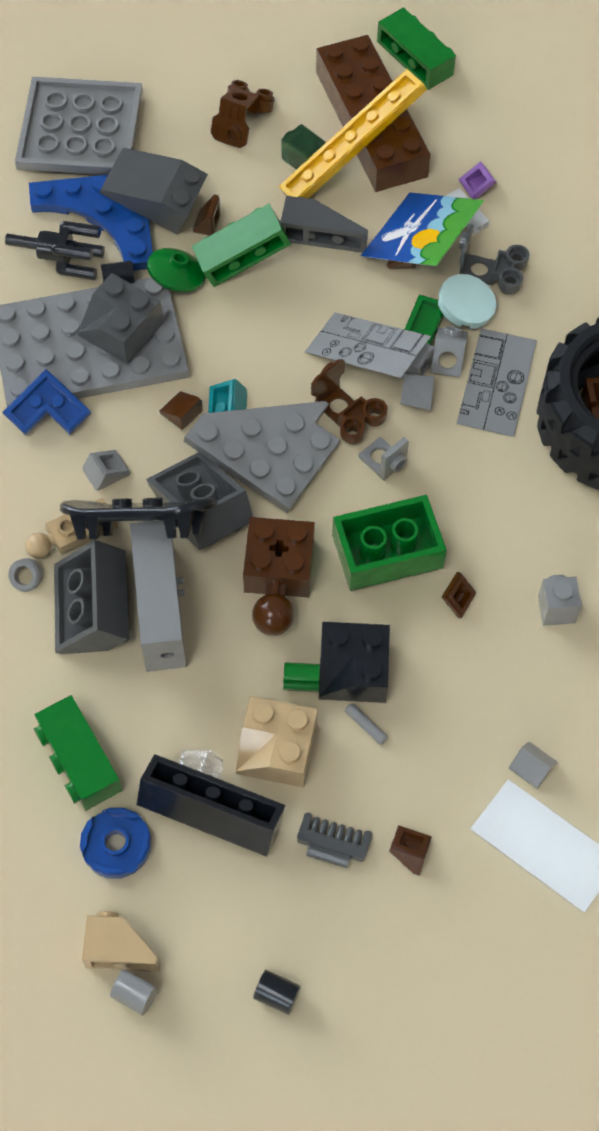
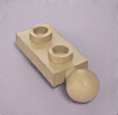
M103 497L93 501L99 503H106ZM65 514L45 523L47 535L43 533L31 534L26 540L25 548L30 556L43 558L49 554L51 547L54 545L62 554L93 539H89V530L86 529V539L77 540L71 517ZM114 521L113 530L118 528V521ZM100 525V536H101V535H103V527Z

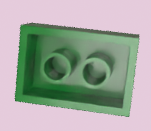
M427 494L333 517L332 537L350 591L444 568L447 549Z

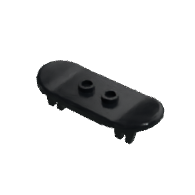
M209 497L193 502L163 503V498H144L143 503H132V498L112 499V504L67 500L60 504V511L70 515L77 540L86 539V529L89 530V539H99L100 525L103 527V536L113 535L114 521L153 520L164 521L167 538H177V527L179 528L180 538H189L191 525L193 527V535L202 534L206 510L213 509L217 505V500L214 497Z

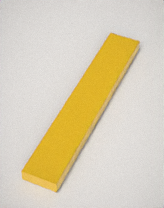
M406 69L278 187L286 196L310 198L426 92L425 85Z

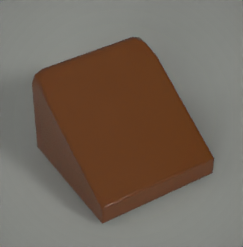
M214 194L199 210L193 227L194 233L208 236L215 233L221 215L219 195Z
M180 391L159 410V413L183 430L203 411L202 400L197 396Z

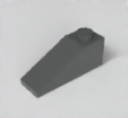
M286 196L280 222L290 243L361 253L367 248L368 230L315 199Z

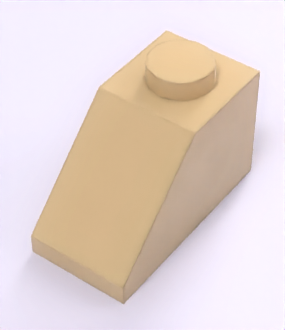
M99 911L97 916L87 915L82 961L86 968L125 969L126 971L159 973V962L156 955L125 918L119 917L118 913L111 911Z

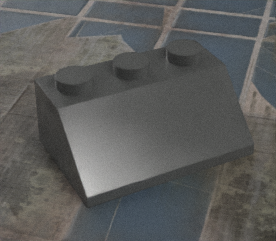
M93 540L55 563V653L74 654L109 651L129 640L126 550Z

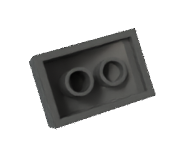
M122 148L99 193L178 235L208 174L180 159Z
M199 452L146 479L157 498H163V503L193 502L209 497H214L217 500V505L213 509L206 510L202 534L193 535V527L191 525L190 535L187 539L199 550L213 545L216 541L233 532L239 531L249 524V517H253L246 490L215 463Z

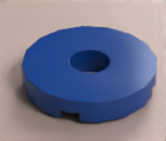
M108 808L87 821L81 833L80 849L85 863L94 873L107 879H122L136 873L145 864L151 852V835L146 823L136 812L126 808ZM113 835H121L126 839V842L120 850L112 851L106 847L108 838Z

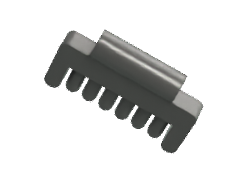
M311 813L304 814L297 835V842L309 846L306 856L344 868H348L350 859L359 862L365 860L372 837L370 831L364 832L361 845H359L362 831L360 829L356 830L353 841L350 843L354 832L352 827L347 828L344 840H342L345 825H339L336 837L334 838L337 828L336 822H331L328 833L325 835L329 824L328 820H322L319 832L317 833L320 818L315 817L309 830L312 815Z

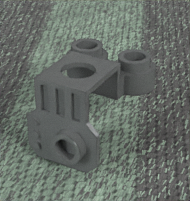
M471 224L468 232H462L459 249H462L459 261V274L472 275L492 286L494 280L498 281L500 290L507 295L518 292L523 281L521 270L528 265L530 256L528 249L522 245H512L507 251L499 250L496 260L469 254L474 228V225ZM476 263H481L487 267L488 272L480 276L475 275L471 271V267Z

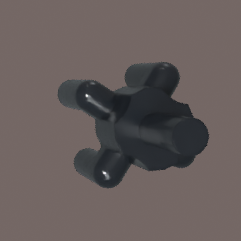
M63 221L59 225V233L40 231L38 238L7 233L5 237L6 245L34 249L38 259L56 261V272L65 276L95 280L97 276L96 268L72 265L69 262L71 258L91 261L93 256L103 258L105 253L104 246L73 240L72 234L100 238L101 226Z

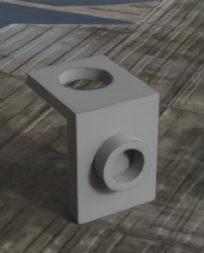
M451 326L438 328L431 373L455 377L461 376L468 332ZM443 352H452L456 356L457 362L453 367L445 368L441 366L439 356Z
M379 437L359 453V458L382 480H385L394 472L401 470L406 464L409 441L403 437L396 444L390 446L382 437ZM376 450L386 451L381 456V463H376L371 458V454Z

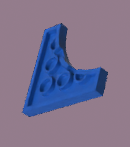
M109 174L29 183L32 213L54 212L68 215L72 212L81 215L92 225L101 226V231L105 230L112 237L123 262L132 261L133 271L147 269L148 258L153 253L149 219L99 193Z

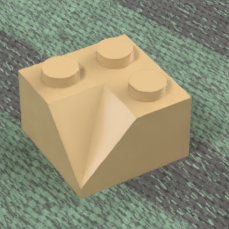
M250 696L242 726L236 774L303 788L317 727L318 709Z

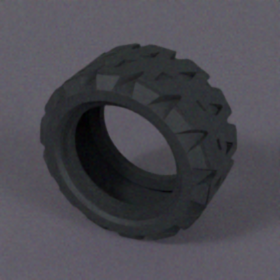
M598 317L594 325L590 326L587 322L581 324L566 335L564 344L561 342L557 344L548 362L536 414L539 415L537 422L538 432L544 446H551L550 457L565 473H576L578 475V482L596 490H599V419L585 406L579 390L583 388L586 378L599 377Z

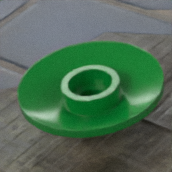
M162 248L154 251L148 258L147 270L150 276L164 288L177 292H190L199 288L204 281L205 275L197 258L188 252L175 248Z

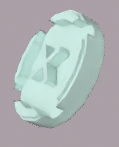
M457 274L449 277L439 289V309L444 317L454 325L459 327L465 325L470 326L469 329H477L485 326L495 314L497 306L495 295L490 287L477 277L468 274Z

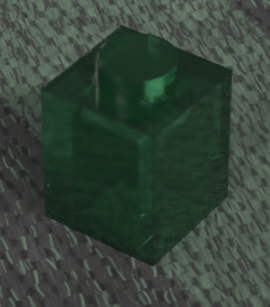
M300 124L294 130L288 131L281 139L282 159L297 170L326 142L303 124Z

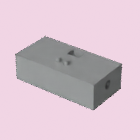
M163 520L130 523L140 641L146 672L186 667L179 596H185L184 589L178 590V584L184 583L183 577L177 578L173 539L167 538Z

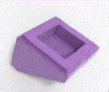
M481 161L458 179L472 199H477L497 183Z

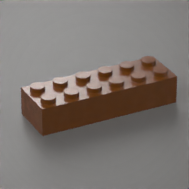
M369 35L316 48V73L343 127L393 82ZM407 109L357 154L375 192L428 178L431 154Z

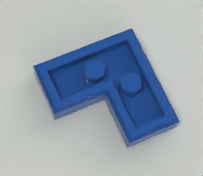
M45 369L2 413L26 436L47 414L70 435L91 414V411L55 376Z

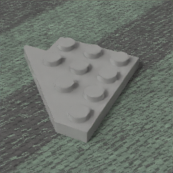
M326 401L204 413L185 435L183 442L288 513L338 446L340 439L316 424L329 405Z

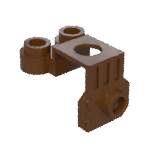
M241 80L232 81L231 85L228 86L227 93L221 97L219 113L212 118L210 133L213 138L238 148L247 145L250 129L245 122L247 111L254 114L257 112H272L275 102L273 92L262 88L258 89L256 93H252L246 82Z
M338 359L334 363H328L321 373L315 377L311 383V395L315 396V402L326 401L329 403L324 413L340 427V436L346 443L356 444L364 438L365 422L370 426L381 425L387 418L388 407L379 398H371L366 401L361 396L354 401L339 387L340 378L345 372V361ZM336 399L344 400L348 405L340 413L333 412L330 408V403ZM376 413L379 416H371L370 414ZM355 431L357 434H349L348 432Z

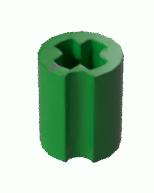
M285 662L283 690L319 692L320 664Z

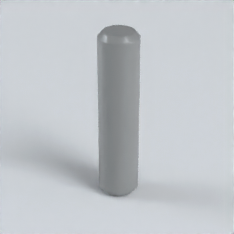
M349 704L346 707L345 712L379 745L387 741L388 736L356 705Z

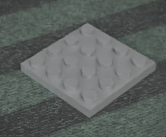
M32 77L15 158L16 169L97 175L109 174L122 148L134 149L143 93L142 83Z

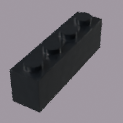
M156 754L152 757L140 779L136 804L266 857L279 832L285 805Z

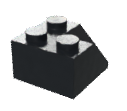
M322 622L319 700L386 703L389 675L390 625Z

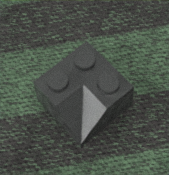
M111 273L93 293L78 335L128 364L164 323L161 301Z

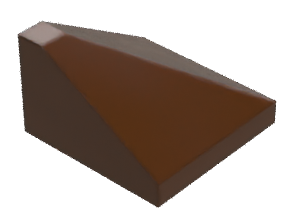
M398 825L389 852L413 874L420 876L432 836Z

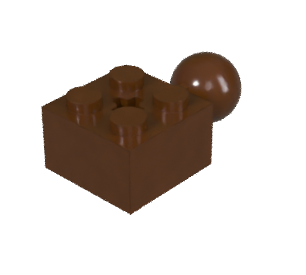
M249 517L243 570L244 593L265 594L257 600L252 610V620L255 627L265 635L278 636L287 632L292 626L295 615L294 608L285 596L309 598L315 522Z

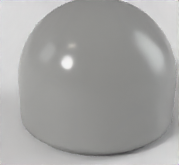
M23 558L17 560L9 569L10 583L19 591H30L41 583L43 569L34 559ZM23 567L29 568L32 572V581L29 584H23L19 581L18 574Z

